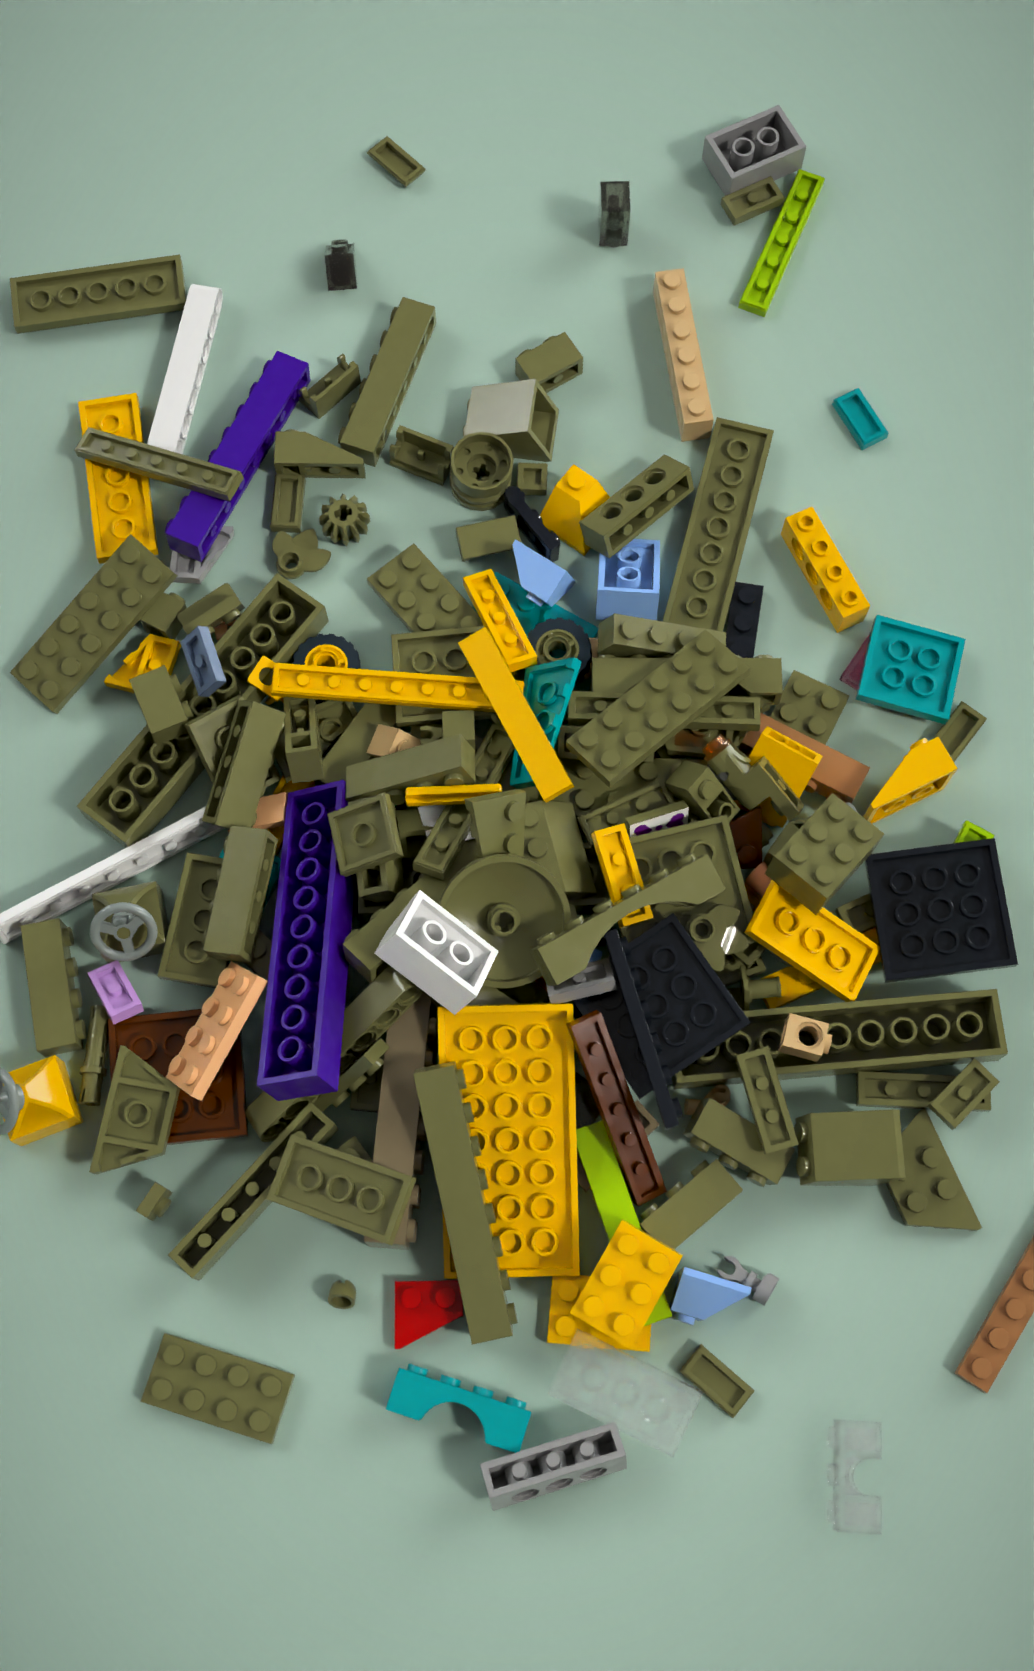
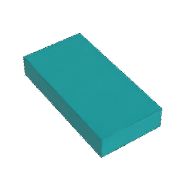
M859 388L833 400L832 406L861 450L888 437L889 432Z

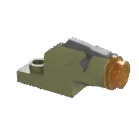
M722 734L715 737L701 749L706 755L704 759L708 763L707 766L731 798L738 800L747 809H753L770 797L775 811L781 816L785 815L789 821L801 813L804 804L765 756L751 766L749 764L751 760L729 738L725 739Z

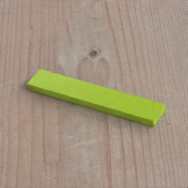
M801 169L798 170L740 299L738 308L762 317L766 316L824 185V177Z
M603 1121L576 1129L577 1152L609 1242L623 1219L642 1230ZM664 1291L644 1326L672 1317Z

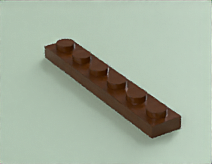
M594 1010L566 1025L632 1201L639 1207L666 1193L667 1190L601 1012Z

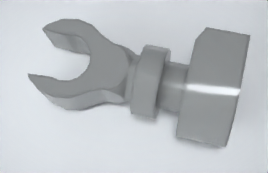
M725 1256L724 1259L733 1264L736 1270L733 1274L728 1275L717 1269L719 1277L751 1287V1290L755 1292L752 1299L765 1306L779 1278L770 1273L760 1280L755 1272L751 1271V1273H748L743 1269L735 1257Z

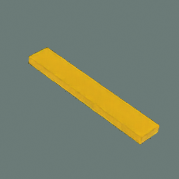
M483 627L458 642L543 800L547 803L573 788L574 785L487 628Z

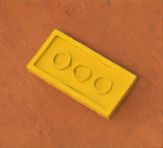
M771 880L744 932L845 1002L856 1000L880 950L879 945L825 908H822L815 915L773 880Z

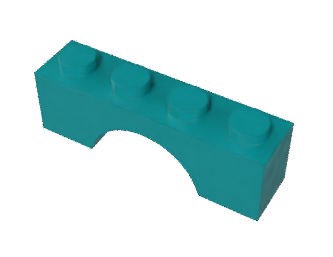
M408 1364L407 1370L398 1369L386 1410L419 1421L436 1405L445 1402L460 1403L470 1408L479 1417L484 1429L485 1443L514 1453L520 1451L531 1416V1411L525 1410L527 1402L507 1396L504 1403L492 1399L494 1391L474 1385L471 1392L459 1388L461 1380L441 1374L438 1381L426 1377L428 1369L413 1364Z

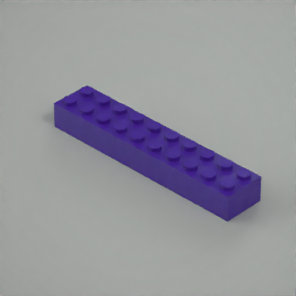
M344 780L289 792L287 797L257 1087L277 1101L338 1091L348 962L344 957L343 943L351 933L356 873L347 877L340 874L327 814L348 806V801L345 799L346 782Z

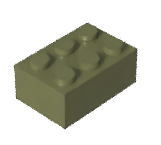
M832 793L775 854L764 874L817 915L874 851L884 833Z

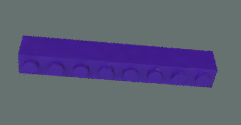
M276 351L272 360H268L265 363L261 378L258 382L252 384L248 399L245 404H241L238 407L234 422L230 427H226L221 443L217 449L211 451L208 458L210 463L241 471L244 479L231 501L191 490L189 495H185L181 500L177 515L174 519L168 521L165 528L169 549L199 562L203 561L274 443L276 431H281L298 403L300 397L299 390L303 386L307 388L310 383L309 363L280 351Z

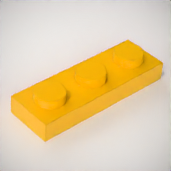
M625 823L592 832L591 837L612 903L623 898L621 892L638 883L640 887H643L644 885ZM650 905L637 909L618 921L619 928L654 918Z

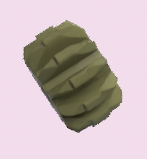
M342 493L341 500L330 497V505H322V515L319 517V523L323 527L322 532L325 537L331 536V541L334 544L342 539L343 544L347 547L350 539L359 543V534L367 535L370 515L367 513V507L364 502L358 503V498L355 495L347 500L346 495Z

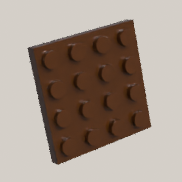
M202 1009L132 1016L114 1025L111 1019H108L111 1081L120 1045L126 1046L166 1077L169 1072L170 1062L181 1051L185 1043L186 1034L192 1026H195L202 1013ZM242 1030L202 1101L190 1096L180 1088L167 1145L248 1137V1121L245 1115L247 1105Z

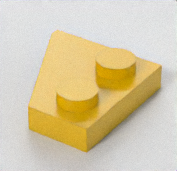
M149 634L140 643L139 648L131 652L123 660L124 664L112 676L109 674L105 678V685L110 688L134 693L129 679L164 665L171 676L181 648L180 642Z

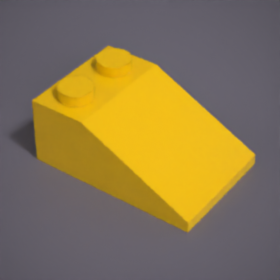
M939 737L930 741L927 738H923L909 747V753L903 757V761L863 817L873 824L945 788L958 768Z

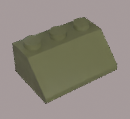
M544 800L527 803L525 809L524 857L546 868L559 882L568 901L596 895V888L572 803L557 801L546 803Z

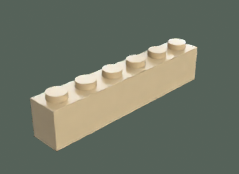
M684 268L655 272L653 296L681 442L707 439L711 436L714 419Z

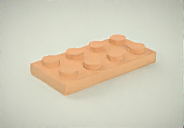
M231 961L228 967L221 972L218 978V985L212 996L204 1002L202 1013L195 1026H192L187 1032L181 1051L170 1062L166 1078L190 1096L202 1101L268 981Z

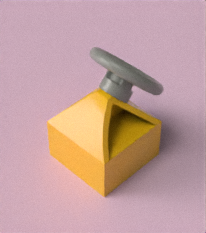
M56 1055L11 1072L0 1068V1114L4 1120V1123L0 1125V1135L8 1133L11 1142L24 1146L84 1122L65 1062Z

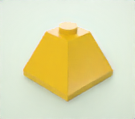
M573 464L555 485L540 516L548 531L552 530L555 532L560 540L585 556L591 548L585 545L579 522L610 497L598 480Z

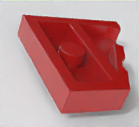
M458 1280L395 1281L394 1349H402L463 1316V1301Z

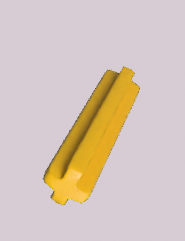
M498 783L408 787L405 791V801L409 807L465 804L464 799L502 792V787Z

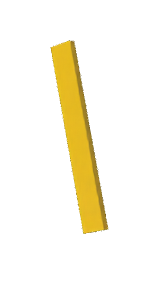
M274 663L270 690L272 696L495 712L477 677ZM516 680L524 694V681Z

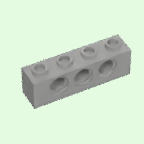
M612 1422L481 1463L480 1466L492 1510L495 1511L627 1469V1461L616 1423Z

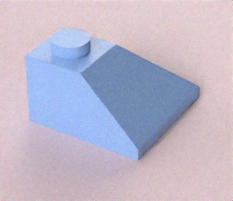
M515 539L512 546L521 587L528 592L526 598L540 607L543 603L552 607L573 587L576 581L566 570Z
M683 1267L678 1271L669 1307L671 1312L675 1313L674 1320L694 1325L695 1320L703 1321L750 1295L752 1288Z

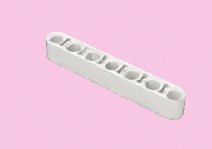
M191 284L149 434L148 445L183 454L223 301L221 288Z

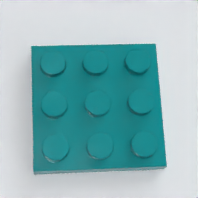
M876 615L855 700L946 724L950 717L966 639Z

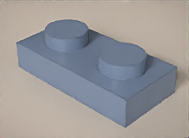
M197 626L181 641V645L198 695L209 697L226 682V678L208 627Z

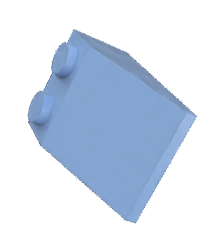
M633 539L610 559L599 553L596 620H605L616 613L657 621L660 589V540Z

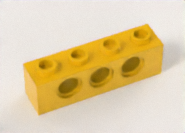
M811 506L786 517L781 536L836 632L838 633L863 622L870 604L814 508Z

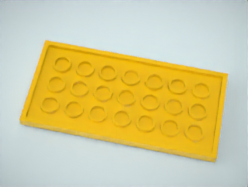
M573 1003L466 1005L455 1015L444 1006H438L439 1064L455 1061L457 1069L463 1068L467 1088L462 1089L464 1103L470 1102L472 1106L474 1122L469 1123L471 1136L478 1135L482 1155L476 1157L479 1170L485 1169L489 1189L483 1190L486 1203L492 1202L496 1223L491 1224L493 1237L500 1236L503 1256L498 1257L500 1270L507 1269L509 1277L580 1276L574 1043L566 1025L574 1020ZM442 1209L444 1279H458Z

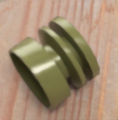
M476 432L463 437L452 450L450 461V487L452 494L461 505L470 510L486 511L494 509L505 501V489L511 487L514 459L510 447L502 438L492 433Z

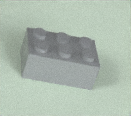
M777 105L705 136L702 160L726 196L770 176L775 181L802 169L806 145L780 105Z

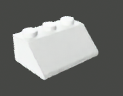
M419 890L386 931L374 954L455 1015L477 997L498 954V950Z

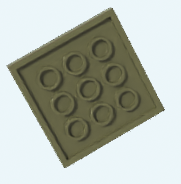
M727 814L629 838L644 886L651 882L649 876L664 868H667L668 872L678 867L676 861L694 853L696 857L708 854L726 890L699 905L690 907L674 904H651L650 907L654 918L620 928L621 936H626L628 943L672 913L675 914L685 929L686 922L690 917L698 913L708 914L719 905H728L740 910L739 917L734 926L745 935L749 944L757 942L744 933L753 915ZM698 924L695 931L697 935L705 936L707 928L703 924Z

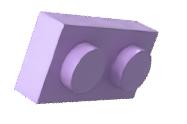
M115 960L88 972L90 982L113 1025L144 1011L142 1003L119 961Z

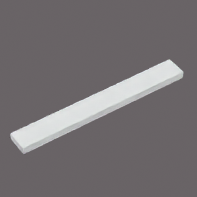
M205 806L0 913V940L3 944H6L22 935L21 925L51 920L92 899V894L107 891L225 828L202 821L206 809Z

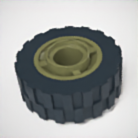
M550 618L546 619L543 623L535 625L536 627L528 633V639L537 655L536 665L575 657L582 661L575 684L579 681L581 682L584 679V675L589 672L590 663H592V649L588 634H585L583 628L580 625H576L570 619ZM557 649L566 652L561 658L550 656L551 652Z

